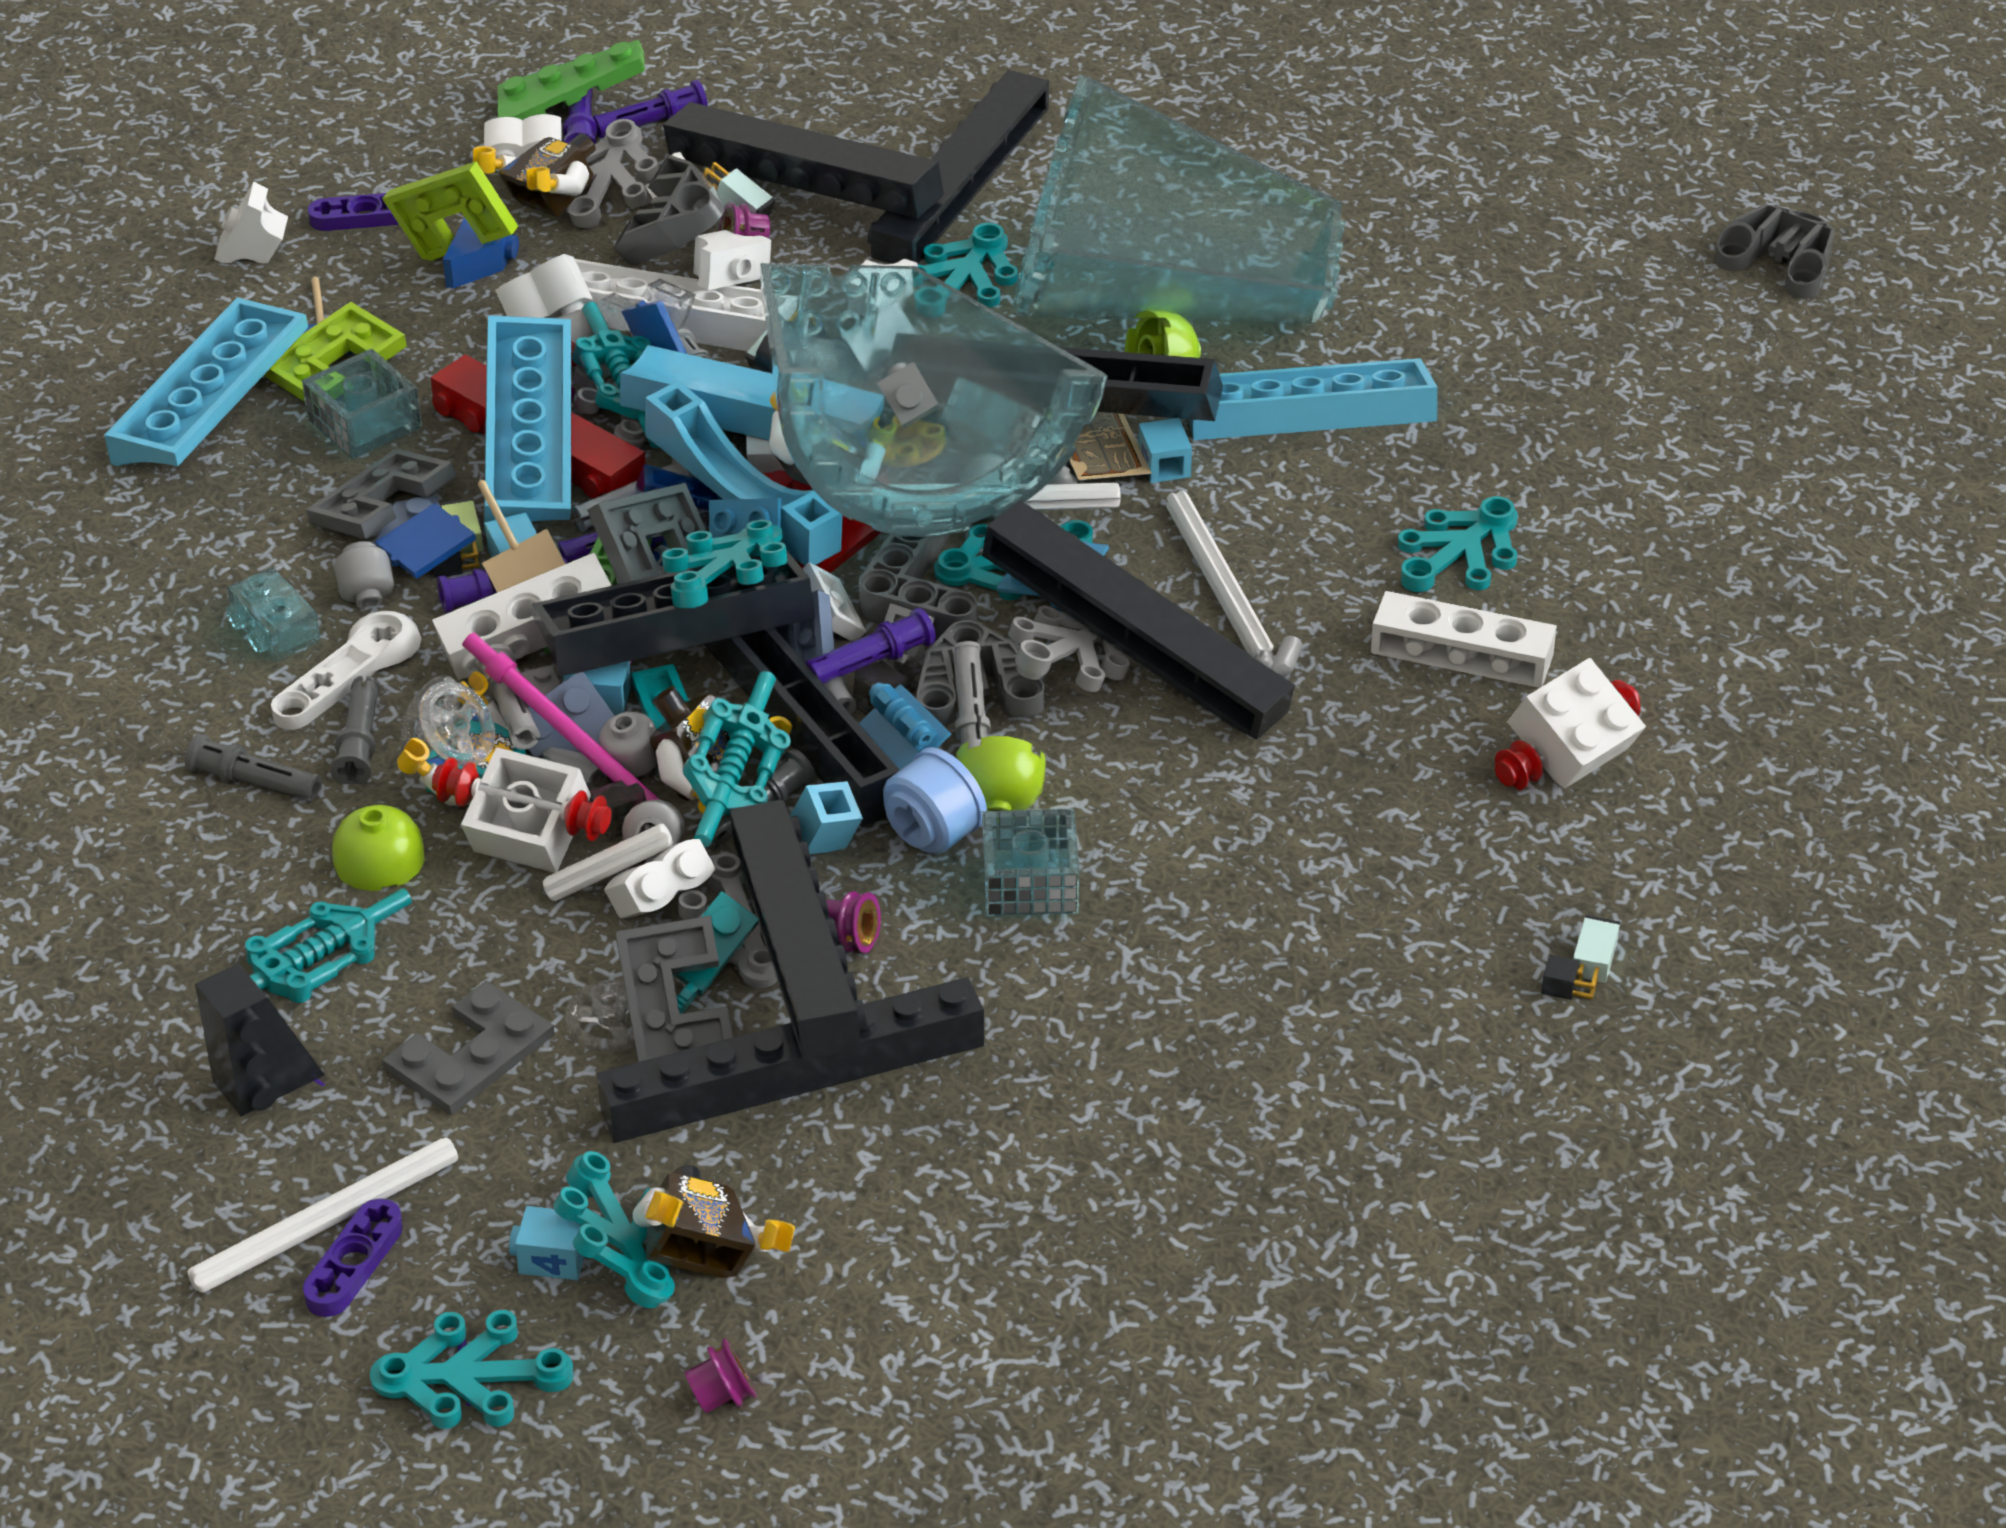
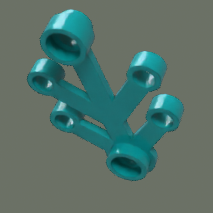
M981 223L974 227L969 239L946 244L934 243L924 248V260L928 265L918 264V274L922 275L918 276V286L926 285L931 278L950 276L941 286H929L920 291L919 310L923 315L930 318H940L947 315L951 311V299L969 278L977 290V302L979 305L994 307L1000 303L1001 291L998 287L993 286L981 265L985 258L988 257L995 268L994 280L999 285L1010 286L1018 281L1017 267L1011 265L1004 254L1008 247V237L1000 225ZM967 254L966 257L947 261V258L950 256Z
M1492 496L1483 500L1481 506L1473 511H1444L1441 509L1427 511L1424 517V527L1428 531H1418L1415 529L1401 531L1398 535V548L1406 553H1416L1423 547H1445L1429 559L1424 557L1406 559L1401 566L1400 582L1402 586L1413 592L1430 590L1435 584V576L1465 554L1467 563L1465 584L1473 590L1487 589L1491 584V572L1485 566L1481 540L1491 533L1495 547L1491 557V563L1494 567L1508 570L1517 564L1518 553L1512 547L1509 531L1514 529L1518 522V513L1513 502L1505 497ZM1437 519L1441 520L1442 522H1433L1431 520ZM1449 526H1471L1467 530H1448ZM1405 540H1415L1416 542H1407ZM1500 556H1507V557H1509V559H1502V558H1499V557H1500ZM1478 576V577H1482V578H1484V579L1478 580V579H1474V578H1472V577Z
M755 520L749 522L746 528L738 534L712 538V533L708 531H696L686 536L687 550L684 548H672L662 553L664 571L678 573L674 576V582L671 584L673 605L678 608H695L705 604L708 601L707 584L732 566L736 569L737 581L740 584L749 585L761 582L764 579L763 566L777 567L784 565L788 561L786 545L779 542L783 538L782 529L779 526L772 525V522L769 520ZM749 555L760 556L761 561L751 559ZM705 566V567H703L702 569H700L698 572H696V571H685V570L690 569V568Z
M1070 520L1060 526L1067 532L1075 535L1079 540L1093 543V528L1087 522ZM977 524L969 529V537L961 548L947 549L939 555L938 560L934 564V575L939 582L949 586H962L967 583H973L997 591V587L1004 577L988 572V570H1003L982 555L976 556L980 549L984 547L985 537L980 538L976 536L986 535L988 525ZM998 592V595L1005 600H1015L1023 595Z
M594 1151L585 1152L584 1155H579L575 1158L566 1173V1181L570 1187H564L553 1203V1208L563 1219L574 1221L581 1225L573 1239V1246L578 1253L587 1258H594L625 1277V1292L634 1303L645 1308H656L661 1303L668 1301L674 1293L675 1284L668 1272L671 1266L647 1260L646 1252L642 1247V1243L647 1237V1227L638 1226L634 1220L631 1224L628 1221L608 1183L611 1177L609 1161L600 1153ZM647 1188V1189L644 1191V1193H643L642 1196L640 1197V1199H639V1201L637 1202V1204L642 1200V1198L646 1195V1193H647L650 1189H652V1188ZM587 1197H594L604 1218L586 1208L588 1206ZM607 1242L621 1249L624 1255L606 1246Z
M508 1310L492 1312L486 1319V1330L446 1362L429 1363L444 1349L458 1346L466 1338L463 1316L456 1312L442 1313L435 1319V1332L408 1353L396 1352L382 1356L372 1365L370 1370L371 1385L378 1394L395 1399L407 1397L430 1415L432 1424L441 1429L452 1428L461 1421L460 1400L452 1393L436 1394L427 1384H445L480 1411L488 1425L501 1427L510 1423L514 1418L513 1399L505 1391L497 1390L490 1392L479 1382L533 1380L537 1388L542 1391L558 1392L567 1388L574 1378L571 1358L558 1348L544 1349L535 1359L482 1361L499 1346L507 1345L516 1339L518 1335L516 1316ZM502 1325L508 1326L506 1329L502 1330L495 1329L496 1327ZM451 1327L457 1328L456 1330L450 1332L443 1331ZM550 1364H559L554 1368L545 1367ZM395 1370H403L402 1372H400V1373H398V1374H390V1373H389V1372L395 1371ZM497 1406L505 1407L503 1410L500 1411L491 1410L492 1408ZM445 1408L452 1409V1411L448 1413L438 1412L441 1409Z

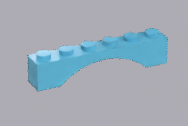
M676 381L645 397L646 437L723 500L781 498V529L783 538L780 542L786 545L788 553L804 566L809 562L817 565L841 551L842 512L815 490L800 491L789 489L759 472L729 441L715 421L706 403L681 382Z

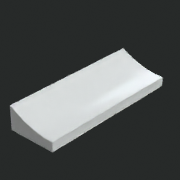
M575 259L593 298L591 302L597 304L608 328L630 331L621 312L624 309L636 306L642 300L646 303L662 300L675 329L690 330L695 335L697 343L749 351L777 317L787 320L796 307V295L736 285L706 290L698 286L699 279Z

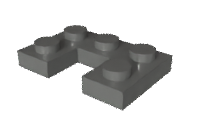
M396 448L307 508L306 512L312 525L356 536L361 539L372 538L378 535L384 526L396 519L392 504L384 502L386 498L398 490L416 494L420 497L433 496L441 491L443 485L454 479L456 474L452 462Z
M686 483L601 502L587 510L619 584L661 575L647 539L663 535L669 549L684 548L687 550L686 536L692 532L706 531Z
M711 916L616 931V942L638 1062L733 1038L727 1006L679 1014L672 974L719 966Z
M486 980L452 1006L453 1016L478 1032L479 1034L454 1054L449 1055L416 1033L382 1059L383 1069L452 1115L554 1036V1025Z

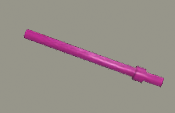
M475 632L465 638L462 646L486 667L485 673L496 683L507 685L637 804L647 800L659 799L516 670L517 664L504 652L497 653Z

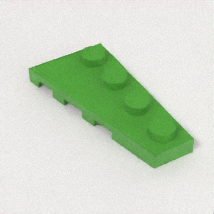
M640 41L619 42L605 51L595 54H582L575 58L574 61L558 66L548 65L539 70V72L524 77L514 76L507 79L504 83L498 85V118L513 117L523 120L530 116L546 114L545 110L560 102L570 106L581 101V98L587 94L588 89L595 87L596 90L602 91L644 72V51Z

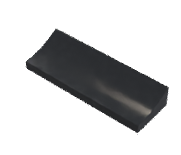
M788 551V561L784 565L777 567L763 566L764 579L756 584H740L737 581L735 567H730L707 584L708 601L695 608H678L673 605L671 584L674 582V576L678 573L661 574L531 604L533 619L547 644L559 677L815 619L810 578ZM749 555L751 559L761 561L760 556ZM705 566L690 568V569H687V570H685V571H696V572H698L700 569H702V568L705 567Z

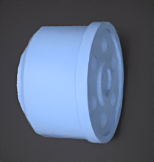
M929 747L920 751L909 764L890 777L883 788L884 806L892 828L905 842L921 851L936 855L943 853L968 833L976 831L984 824V813H987V807L978 783L958 759L939 748Z

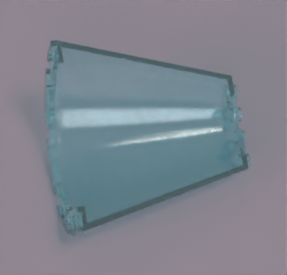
M1079 74L1064 117L1061 135L1054 147L1029 231L1031 236L1020 265L1012 303L1014 307L1012 314L1022 318L1140 320V318H1134L1139 312L1144 310H1164L1179 314L1187 319V321L1314 324L1318 319H1321L1325 309L1331 311L1338 292V287H1335L1341 265L1337 263L1343 248V242H1340L1346 224V220L1340 219L1342 202L1090 77Z
M760 263V285L781 430L786 446L796 467L811 488L828 505L850 520L853 518L859 522L871 525L874 530L899 536L929 537L971 529V523L991 515L996 519L1019 500L1025 503L1042 490L1061 471L1076 452L1077 448L1073 444L1080 435L1084 425H1091L1103 396L1107 375L916 266L850 265L849 270L844 275L833 276L827 264ZM914 361L941 408L904 429L877 382L884 379L883 374L894 365L903 362L908 365Z

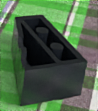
M239 963L195 984L213 1083L240 1116H244L254 1110H265L272 1106L278 1098L325 1075L268 997Z

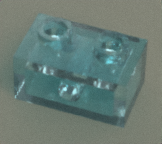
M274 567L249 576L227 587L230 605L226 607L229 621L236 630L243 628L248 633L250 643L257 653L265 651L274 662H277L321 642L316 611Z

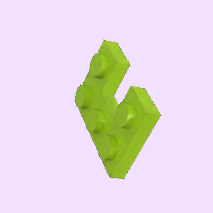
M477 161L391 189L382 198L420 257L430 261L444 257L455 237L444 221V217L461 212L482 244L510 236L518 228L514 218Z
M349 302L303 333L263 376L306 403L305 396L309 397L304 391L305 384L310 389V396L312 390L317 395V401L319 396L325 403L346 389L344 375L328 365L349 351L375 366L374 351L380 357L381 365V358L387 361L407 347L405 334L353 302Z

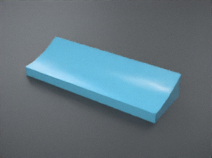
M237 297L104 434L110 463L120 466L137 462H155L179 466L308 328L306 314Z
M488 315L484 481H486L504 517L526 512L531 522L570 520L571 319ZM484 498V533H486L485 522L496 519Z
M650 345L646 347L640 358L630 368L620 372V406L645 411V397L679 381L706 403L721 429L765 440L770 439L772 415L776 411L770 404L769 399L783 381H785V390L789 395L797 386L803 392L801 400L790 411L794 418L862 445L864 448L866 447L865 437L875 420H879L883 413L884 399Z
M1421 358L1222 373L1220 377L1223 390L1215 421L1188 419L1193 440L1437 421V385Z

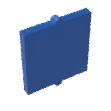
M642 300L636 306L621 311L633 337L643 336L651 342V346L687 354L662 300L646 303Z
M433 503L377 540L375 544L376 547L386 551L393 566L402 567L418 579L475 541L476 536L473 531L460 522L458 515L452 516L436 503Z

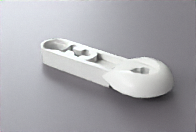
M378 611L360 618L350 629L348 640L342 647L272 700L271 710L274 723L286 730L302 728L351 692L352 682L358 676H362L364 682L367 676H372L377 670L399 664L412 657L419 649L421 643V636L417 625L406 615L395 611ZM289 708H300L303 710L296 715L282 714L284 710Z

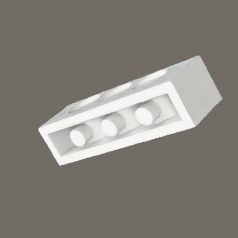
M592 553L435 618L432 621L441 646L457 679L460 680L470 677L472 672H478L475 664L476 657L462 646L463 641L469 634L475 632L488 645L504 644L513 651L515 659H519L547 646L533 619L532 603L612 585L595 553Z
M1385 591L1373 621L1371 653L1541 688L1554 654L1557 625Z

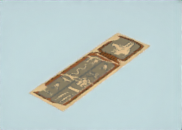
M1047 408L1052 421L1063 425L1059 437L1078 480L1152 474L1124 414Z

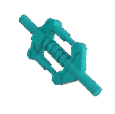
M588 302L582 307V312L594 335L589 338L579 337L576 340L571 358L573 362L583 366L588 378L594 381L598 389L595 396L596 404L603 409H609L637 420L646 436L645 411L620 406V372L630 368V362L635 363L648 345L651 346V342L643 336L630 337L622 335L620 330H609L595 302ZM599 364H606L618 389L604 382L602 378L603 372ZM646 437L652 448H660Z
M768 671L759 673L748 703L744 705L731 704L722 698L713 700L703 714L704 726L698 738V743L700 744L698 750L683 765V775L702 804L706 806L693 838L700 839L704 847L711 845L722 815H730L729 809L767 802L768 795L764 789L766 782L772 778L779 758L790 745L789 735L785 731L777 729L768 719L769 715L763 712L776 681L775 676ZM721 729L728 732L730 739L716 773H714L705 757L709 748L714 746ZM755 746L763 753L757 768L758 778L754 786L741 787L738 785L751 750Z
M401 888L366 909L329 904L322 901L314 903L309 909V917L290 927L287 925L266 938L263 936H253L246 940L247 962L252 966L253 974L250 977L261 990L266 988L270 993L287 997L295 1003L307 1001L310 999L314 989L337 977L338 971L353 962L366 964L374 959L375 924L411 904L410 894L406 889ZM311 927L324 929L314 934L313 937L305 939L303 943H298L292 949L284 951L282 955L278 952V950L296 941L297 935ZM345 942L350 945L351 952L334 962L327 961L308 973L302 972L303 966L308 968L313 965L314 960L319 962L324 958V954L329 956L334 953V948L341 949L344 947Z

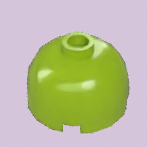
M1144 310L1137 313L1134 317L1140 318L1136 328H1128L1125 352L1200 358L1201 346L1197 335L1187 319L1179 314L1164 310Z
M1009 736L981 737L980 746H974L968 749L969 741L961 745L956 752V759L968 769L978 783L985 798L987 813H997V821H999V813L1012 812V816H1014V812H1023L1031 808L1042 793L1045 781L1046 759L1042 751L1038 756L1032 752L1031 743Z
M371 805L352 811L341 821L333 836V866L341 881L356 889L380 891L382 887H390L397 884V887L403 885L419 873L425 861L424 844L420 829L407 813L396 807Z

